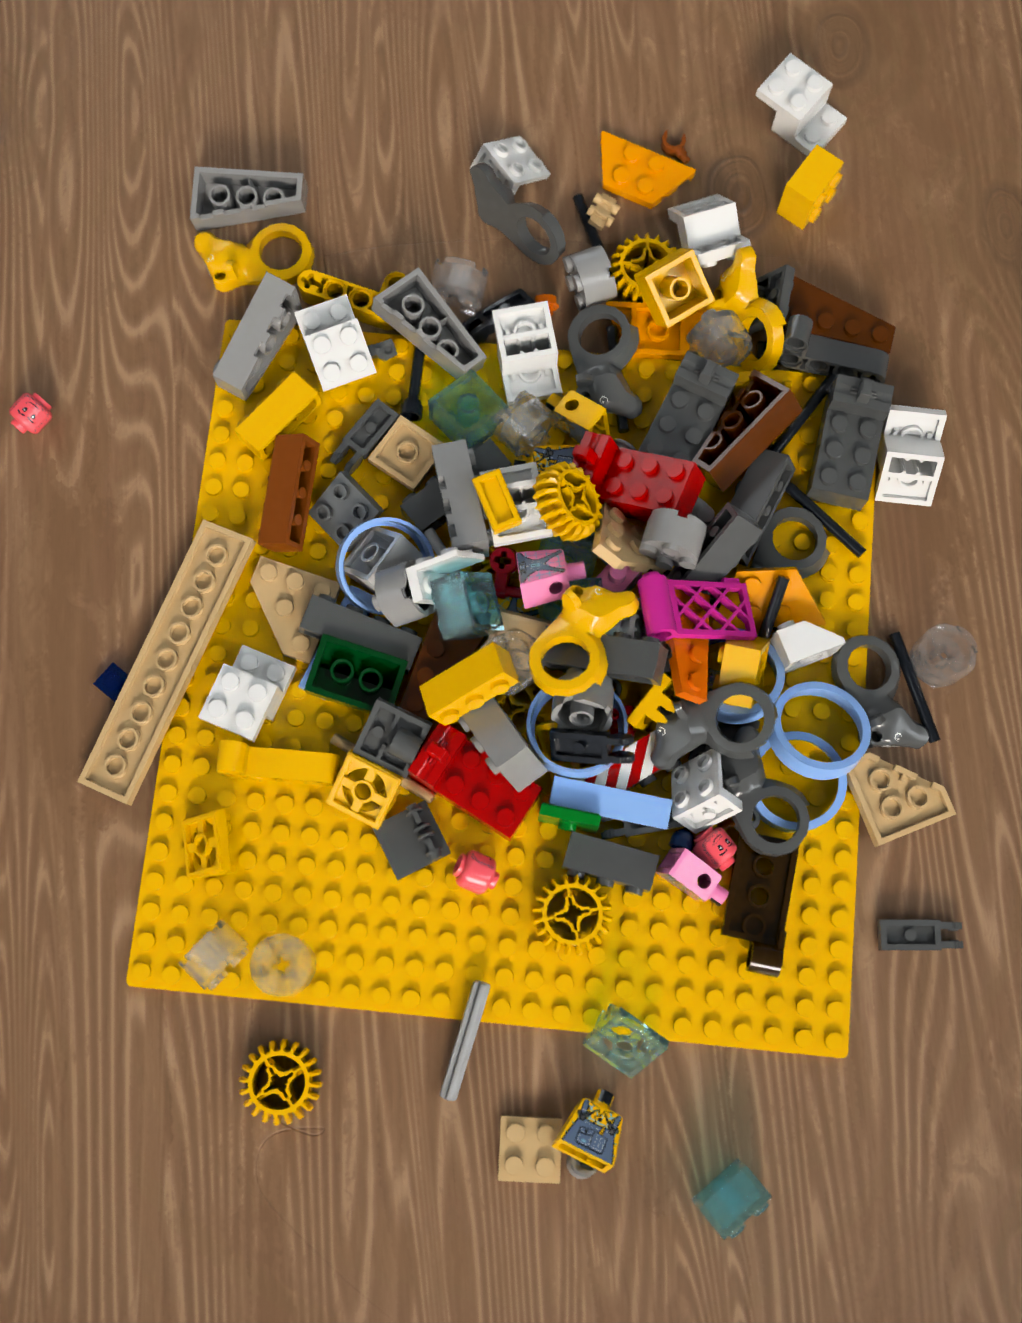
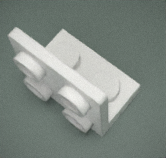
M521 136L484 143L471 165L473 167L479 163H486L491 166L496 177L511 188L514 195L520 185L548 179L550 176V172L544 166V163L535 155Z
M450 547L441 550V555L437 557L427 556L415 560V565L405 568L413 603L442 606L453 603V587L447 574L485 561L484 554L474 553L472 549L461 551L458 550V547Z
M713 748L671 771L672 818L693 833L697 834L743 811L742 801L723 788L721 753Z

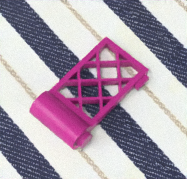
M651 571L643 574L642 578L637 582L646 634L649 637L657 638L660 642L672 638L754 640L757 637L746 583H740L739 578H723L721 582L669 580L665 575ZM675 589L682 590L690 597L686 604L676 597ZM701 591H708L716 598L712 606L699 595ZM727 592H738L740 601L738 607L725 596ZM693 601L706 611L702 618L688 608ZM719 602L732 612L728 619L715 609ZM682 614L696 625L693 629H682L680 619ZM709 615L722 625L719 630L712 629L704 622ZM735 616L745 624L746 631H740L731 623Z

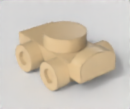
M597 192L592 201L596 204V207L591 204L586 212L590 216L587 223L602 231L604 225L607 227L611 226L614 218L610 214L616 216L621 206L616 204V199L603 192L601 195Z

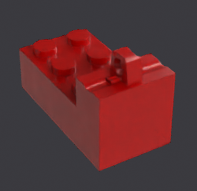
M585 431L580 445L576 444L572 452V463L576 465V468L582 467L584 475H590V482L596 485V493L601 495L598 500L602 505L607 503L612 508L616 507L621 510L625 517L648 521L652 511L658 508L679 510L677 516L687 518L688 513H692L706 480L697 464L693 461L618 447L610 435Z
M439 723L409 767L408 772L411 778L511 842L542 794L543 788L533 782L518 793L500 772L496 775L492 772L485 762V759L489 757L485 751L480 753L474 744L467 740L465 734L449 724L445 726Z

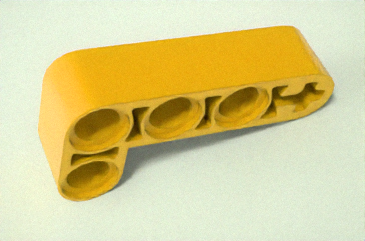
M304 270L297 278V284L301 298L307 304L314 306L334 299L331 296L336 293L347 294L354 316L358 321L384 330H393V327L371 310L373 298L406 275L401 272H391L384 279L379 292L315 270ZM360 302L368 303L364 307L356 306Z
M220 740L216 771L223 776L232 778L333 786L338 776L340 755L325 752L255 747L241 741Z

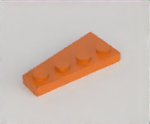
M675 589L676 597L686 604L690 597L682 590ZM700 592L699 595L710 604V595ZM694 601L688 607L700 618L706 613ZM684 614L680 616L682 629H693L696 626ZM708 616V617L705 619V621H704V622H706L708 625H709V616ZM672 638L666 640L665 642L671 648L672 653L669 664L675 696L699 705L707 701L709 639Z

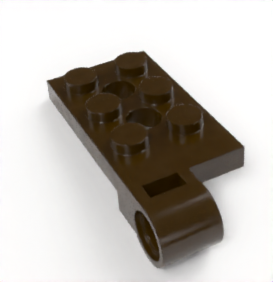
M739 834L737 851L734 857L736 861L733 863L728 890L729 894L727 896L720 935L750 941L746 971L778 978L783 963L787 933L785 932L799 847L790 854L778 857L762 855L750 848ZM758 834L764 840L772 843H782L787 841L784 839ZM760 858H766L771 862L772 871L770 874L762 875L757 871L756 863ZM759 887L766 892L767 899L764 904L757 905L752 901L751 892L754 888Z

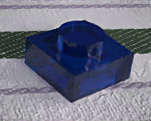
M112 662L93 684L116 702L128 674Z

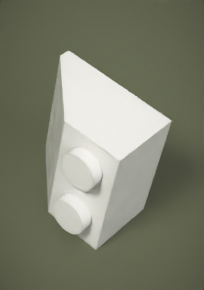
M376 526L367 531L344 561V573L375 594L376 572L405 561L417 560L423 554L402 534Z
M794 620L777 626L778 630L772 633L770 644L775 648L784 665L785 674L833 656L846 643L844 637L805 620L796 624Z

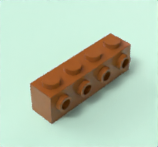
M304 433L276 435L258 538L259 545L275 553L303 551L320 443Z

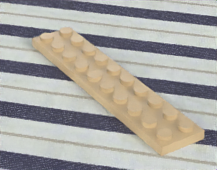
M203 519L77 781L78 783L132 806L256 544V541L252 538Z

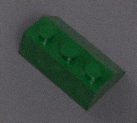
M323 633L304 691L307 694L370 714L379 697L395 704L408 661Z

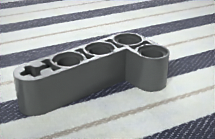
M797 314L788 319L784 331L783 351L778 360L781 365L826 377L829 373H834L836 376L842 374L885 383L889 363V355L885 351L811 334L813 321L805 315Z

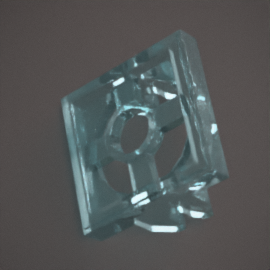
M610 1003L607 1011H601L595 1028L584 1037L582 1045L632 1079L668 1049L669 1041L623 1008H617V1006ZM623 1026L630 1029L632 1033L629 1035H618L611 1028ZM603 1037L612 1042V1050L606 1046ZM640 1039H644L640 1049H638L637 1042ZM620 1041L627 1042L632 1045L633 1049L622 1050L616 1043Z

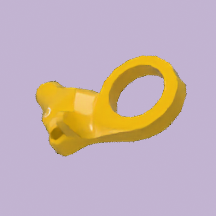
M286 223L271 224L260 230L247 246L238 242L220 239L208 231L199 233L195 236L194 240L195 250L204 260L216 290L223 293L240 286L260 285L266 271L291 285L295 284L301 272L312 269L315 258L314 248L305 232L295 225ZM287 237L298 242L302 248V253L297 263L283 270L272 269L265 265L261 259V254L266 244L275 238Z
M745 246L736 250L732 265L720 275L719 285L713 292L715 301L706 305L707 312L725 313L729 316L732 347L737 362L747 371H753V369L768 371L777 366V362L782 354L784 345L783 325L787 323L777 305L759 297L755 274L756 254L751 246ZM756 317L763 323L767 335L766 349L760 359H757L752 354L748 340L749 328Z
M572 585L567 588L562 596L563 609L560 615L542 632L531 646L529 652V671L534 683L546 694L553 697L554 695L572 696L584 692L594 683L601 686L608 669L606 651L601 637L620 620L633 616L637 612L640 602L635 593L632 591L613 592L599 586L581 587L579 585ZM573 643L581 646L588 653L590 662L580 676L570 680H559L551 677L542 667V660L546 652L555 645Z

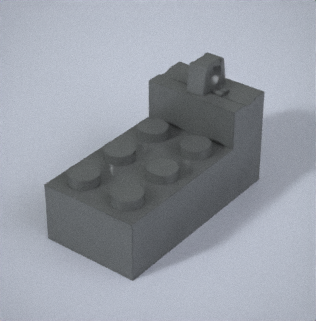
M687 350L675 374L673 384L638 451L692 461L710 433L715 430L732 396L739 374Z
M842 374L836 376L825 398L806 491V495L811 500L861 511L867 503L883 422L890 412L895 386L874 382V380L866 378L860 379Z

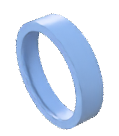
M393 517L370 519L354 527L341 542L335 562L337 580L345 596L358 608L378 615L384 614L382 611L378 612L373 605L357 597L347 583L344 573V559L351 542L361 532L369 528L390 526L408 534L417 544L420 552L423 554L422 557L432 556L434 558L432 547L425 535L411 523Z
M709 639V645L726 642L725 639ZM770 644L767 662L774 672L776 683L769 696L773 703L776 704L784 686L785 669L775 648ZM723 703L719 708L717 721L727 724H747L764 717L759 703L754 704L751 709Z
M810 681L790 687L777 700L775 706L778 717H776L774 732L768 740L772 750L785 766L802 776L817 780L839 778L855 768L870 744L871 727L865 710L852 695L835 685ZM811 695L836 703L851 716L857 726L860 736L858 749L848 758L837 762H820L804 756L789 743L783 732L781 714L786 702L798 696Z
M540 690L531 702L528 710L526 734L528 744L532 748L533 753L543 763L545 768L561 777L583 779L598 775L611 767L614 763L609 765L598 764L584 769L566 768L553 763L542 753L535 737V723L540 710L553 696ZM614 692L613 708L619 711V718L617 719L618 732L627 733V713L622 701ZM615 746L612 752L623 750L624 746Z
M800 731L784 732L787 740L807 741L825 752L832 762L841 761L835 749L820 737ZM769 740L759 748L761 758L771 748ZM847 774L838 778V790L831 807L820 817L809 821L808 831L825 824L839 811L846 796ZM759 801L755 806L760 819L770 827L789 833L796 831L797 822L787 821L774 815L762 801Z

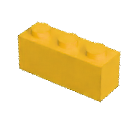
M293 371L289 376L283 377L278 382L276 389L269 396H264L258 402L257 408L250 415H245L240 419L235 429L239 440L264 461L273 452L276 435L291 434L322 404L319 393Z
M492 642L419 687L428 717L446 726L458 721L461 716L469 711L482 707L486 701L496 695L507 692L510 687L519 682L509 651Z

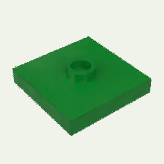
M543 803L540 807L538 821L558 825L559 829L576 832L577 829L596 833L600 826L601 816L600 814Z

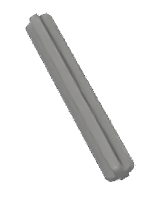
M475 980L473 982L440 1091V1097L448 1101H455L458 1097L490 991V985L484 981Z

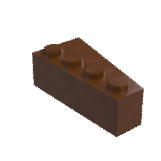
M794 276V286L790 295L786 323L793 315H805L813 321L811 334L879 349L889 355L895 334V326ZM787 324L783 325V331H785Z
M755 369L749 375L751 381L745 389L741 388L735 396L737 402L730 411H725L720 418L721 425L718 430L710 433L692 460L706 478L705 481L722 492L803 411L790 388Z
M437 605L399 707L432 722L433 719L428 717L419 686L480 650L486 640H488L490 626L483 628L478 618Z

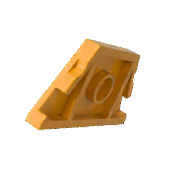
M603 130L601 132L602 189L652 209L661 203L664 197L676 192L678 186L686 180H692L695 176L696 169Z
M606 301L607 306L617 308L625 314L630 325L639 329V343L632 358L683 360L687 350L691 349L711 313L707 312L705 306L671 327L666 328L655 324L646 303ZM611 320L612 324L617 326L618 336L621 338L620 325Z
M797 567L736 570L733 578H739V582L746 583L755 628L761 627L778 575L788 577L790 580L773 627H777L790 620H794L795 624L805 620L816 626H825V619L809 589L806 587ZM727 592L725 596L738 607L740 604L738 592ZM721 603L718 612L728 619L732 612ZM735 616L731 621L736 628H745V624L738 617ZM713 618L711 628L720 629L722 625Z

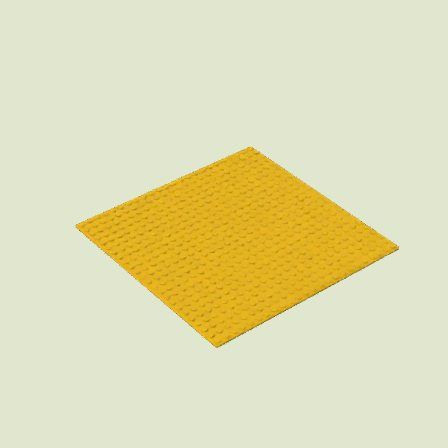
M227 320L225 322L220 359L241 320ZM294 326L247 401L227 392L216 384L192 542L204 519L250 537L256 541V544L162 740L128 964L127 985L131 987L462 1020L473 982L480 980L490 985V991L480 1022L845 1058L848 1055L860 814L848 783L846 796L839 811L825 824L808 831L799 845L785 932L787 933L783 963L780 974L776 978L746 971L750 941L720 935L727 898L720 906H717L709 899L706 902L694 900L657 873H655L651 891L648 893L643 892L642 896L625 892L626 886L615 883L613 888L601 885L596 894L598 897L604 893L609 895L606 900L601 902L603 906L612 905L613 909L604 911V916L613 917V922H603L602 926L610 929L609 934H604L599 931L598 935L603 939L602 944L596 943L594 939L590 941L594 947L593 951L589 952L584 944L581 945L582 955L578 956L576 948L571 947L570 955L565 956L566 946L561 945L557 953L553 952V947L556 944L555 941L551 940L545 946L543 941L548 937L547 933L545 932L541 936L536 935V931L543 928L542 923L532 924V919L541 918V915L531 910L533 906L542 907V903L537 902L535 896L541 895L544 898L547 896L541 889L543 885L548 886L552 890L554 887L551 884V879L554 877L559 885L563 884L562 875L567 874V870L562 869L571 832L559 829L558 825L538 821L541 804L549 803V797L543 793L534 804L511 842L443 798L435 795L430 804L426 803L451 854L397 880L372 827L326 803L333 786L232 778L223 776L216 771L220 740H235L255 747L340 755L339 774L347 753L330 743L332 737L337 733L356 745L370 715L305 693L298 685L309 664L286 657L281 651L250 583L260 556L338 582L335 562L339 545L309 514L302 552L275 553L258 544L263 504L265 502L273 455L271 453L262 461L239 440L235 432L237 424L242 417L250 415L257 408L258 402L264 396H269L276 389L278 382L283 377L289 376L293 371L319 393L322 404L291 433H304L320 443L310 511L338 473L344 471L347 462L350 461L355 452L349 449L343 460L336 465L330 461L332 454L340 446L345 435L378 398L400 415L401 404L408 398L415 345L402 335L362 332L367 346L392 338L397 355L387 361L373 358L376 374L323 392L299 326ZM480 343L478 345L487 356L483 368L461 383L425 354L419 400L423 406V414L420 421L412 423L441 442L447 443L466 439L467 448L469 449L478 442L482 441L484 443L491 438L512 463V466H514L515 459L532 461L533 447L578 444L557 428L554 412L545 406L548 399L507 406L497 356V344ZM558 350L557 368L563 398L570 390L576 392L578 386L575 375H577V371L570 351ZM631 358L622 369V373L630 390L642 401L643 409L638 417L628 419L629 431L626 433L618 432L616 414L607 413L610 436L613 440L616 438L625 440L633 445L637 451L639 450L673 384L675 374L682 361ZM720 365L733 372L747 371L741 366ZM772 369V370H768V371H784V370H774V369ZM787 371L788 381H792L791 391L802 408L826 376ZM826 396L781 452L790 456L796 469L790 481L805 494ZM730 398V400H729V402H728V404H727V406H726L724 412H725V411H730V410L732 409V399H731V398ZM719 420L714 431H717L720 427L721 420ZM779 436L772 442V444L776 442ZM369 456L365 460L363 459L360 466L351 476L384 509L379 518L393 517L407 521L402 515L400 505L403 504V499L412 491L370 464L368 461ZM876 463L869 499L861 511L813 501L866 549L863 555L857 558L824 527L827 535L826 549L830 554L825 565L818 572L803 579L825 619V626L819 627L844 637V640L854 636H868ZM435 466L416 490V493L425 487V483L431 477L437 475ZM747 469L724 492L708 482H704L698 497L714 510V517H716L727 502H731L735 494L736 485L739 481H742ZM784 492L775 512L787 507H803L789 494ZM626 517L633 525L637 524L645 530L647 521ZM484 519L486 530L490 529L488 519ZM788 521L781 523L773 531L772 541L775 549L787 559L801 560L813 553L815 539L807 526L799 522ZM446 522L436 530V533L445 547L450 548L451 541ZM379 526L402 534L419 550L414 540L402 530L390 526ZM564 541L562 550H564L566 564L584 561L586 579L569 581V585L591 587L594 579L606 567L599 556L592 552V547L590 549L582 548L576 545L575 541ZM346 552L344 561L347 559L351 552ZM753 556L748 566L737 564L725 578H733L737 569L750 568ZM472 565V574L474 573V577H478V580H480V571L478 572V568H474V565ZM517 570L510 576L514 579V583L511 586L517 585L520 587ZM493 571V575L487 577L485 581L494 583L496 572ZM345 575L349 587L350 585H353L367 593L375 595L363 586H361L359 583ZM636 584L631 591L635 593L637 598H640ZM342 590L340 591L336 601V604L338 605L341 604L343 598L345 597V594ZM562 599L541 605L546 610L545 619L552 622L557 619L563 609ZM463 600L457 606L453 603L444 606L477 618L471 607L468 610L464 609ZM370 613L368 616L374 618L376 615L387 619L384 615ZM434 613L425 618L402 625L415 630L417 636L422 638L409 673L407 675L404 674L395 702L397 706L401 703ZM709 615V626L711 627L713 617ZM760 627L756 628L757 634L759 633ZM772 629V632H771V635H770L769 639H771L772 633L775 632L773 629ZM486 640L481 649L487 646L488 640ZM725 642L711 644L708 647V668L714 678L721 671L722 663H718L717 660L720 646H724ZM242 645L297 668L273 721L265 718L255 742L198 718L223 663L233 666ZM859 647L850 654L848 671L853 681L865 689L867 648ZM833 656L786 673L780 696L790 687L803 682L817 681L835 685L831 673V660ZM766 662L762 690L770 694L775 686L776 678L770 664ZM544 666V671L553 678L559 679L565 675L560 670H550ZM664 672L668 676L672 677L671 672ZM521 676L520 682L523 683L527 677ZM532 679V682H531L529 688H532L533 686L536 685V684L534 683L533 679ZM619 680L622 685L619 698L623 705L636 707L652 685ZM713 687L707 689V692L712 691ZM512 689V697L516 702L530 705L529 700L524 694ZM502 694L495 696L497 701L502 698ZM809 695L792 698L784 705L781 714L783 732L800 731L816 735L830 744L841 760L848 758L858 749L860 743L857 726L851 716L836 703L822 697ZM506 697V704L503 705V710L509 717L511 711L515 712V710L510 708L509 698ZM553 698L544 705L547 707V712L538 714L545 721L551 719ZM527 715L514 719L513 723L517 730L526 724ZM764 717L758 720L760 721L758 728L759 733L763 728ZM434 719L431 722L433 725L428 733L426 742L439 724ZM458 721L449 724L465 734L467 740L472 742L470 739L474 734L471 730L466 732ZM653 722L647 731L633 727V730L636 732L633 743L655 731L657 722ZM535 735L537 744L543 753L539 737ZM788 740L804 756L820 762H832L825 752L816 745L802 740ZM611 745V750H612V751H613L615 745ZM772 747L762 756L761 759L767 779L778 780L792 785L803 793L810 803L807 806L809 821L820 817L831 807L838 790V778L817 780L802 776L785 766L776 756ZM690 752L680 759L682 764L689 761ZM355 769L349 775L356 781L364 779L368 769ZM661 770L655 774L657 779L644 788L638 784L631 788L630 791L666 799L672 798L671 771L667 773L666 770ZM376 774L373 781L376 791L386 796L385 783ZM359 783L356 786V792L361 798H369L371 796V789L367 784ZM400 786L402 789L395 798L396 802L384 820L406 810L408 805L415 802L418 804L424 800ZM344 787L346 797L353 804L354 797L352 796L351 789ZM776 797L761 800L774 815L787 821L797 822L795 810L785 800ZM371 800L363 803L361 810H375L381 805ZM225 809V812L230 813L231 821L226 822L231 865H235L236 873L188 880L182 820L210 811ZM612 819L607 822L600 821V826L596 833L577 829L576 832L602 839L601 833L605 830L624 827L621 820ZM761 819L758 827L755 829L760 835L784 840L790 839L794 834L774 829ZM208 824L207 833L214 837L213 825ZM733 826L725 829V832L737 846L739 832ZM684 827L605 840L659 855L658 868L671 849L668 845L674 832L684 829ZM690 831L693 834L694 838L699 834H695L692 831ZM203 837L201 839V850L204 853L206 842ZM215 847L212 848V852L209 855L210 866L216 860ZM471 850H476L493 858L496 861V872H499V879L493 889L488 888L480 895L459 887L456 883V876L453 875V869L459 856ZM760 858L756 863L757 871L762 875L770 874L772 871L771 862L766 858ZM733 864L724 871H721L719 868L715 869L722 876L718 884L727 891L729 890ZM568 876L569 882H573V877ZM590 877L591 882L588 887L593 889L596 885V878ZM579 879V883L583 884L584 880ZM757 887L752 890L751 899L755 904L762 905L766 902L767 894L762 888ZM572 890L578 905L584 907L595 906L588 895L578 890ZM563 891L551 899L548 904L547 914L559 912L564 908ZM568 899V912L562 916H557V918L565 917L566 920L569 919V922L573 923L574 930H576V918L588 912L575 910V907L571 906L570 899ZM597 915L585 917L581 920V939L591 933L596 924ZM549 923L551 929L558 936L572 940L569 927L565 923Z

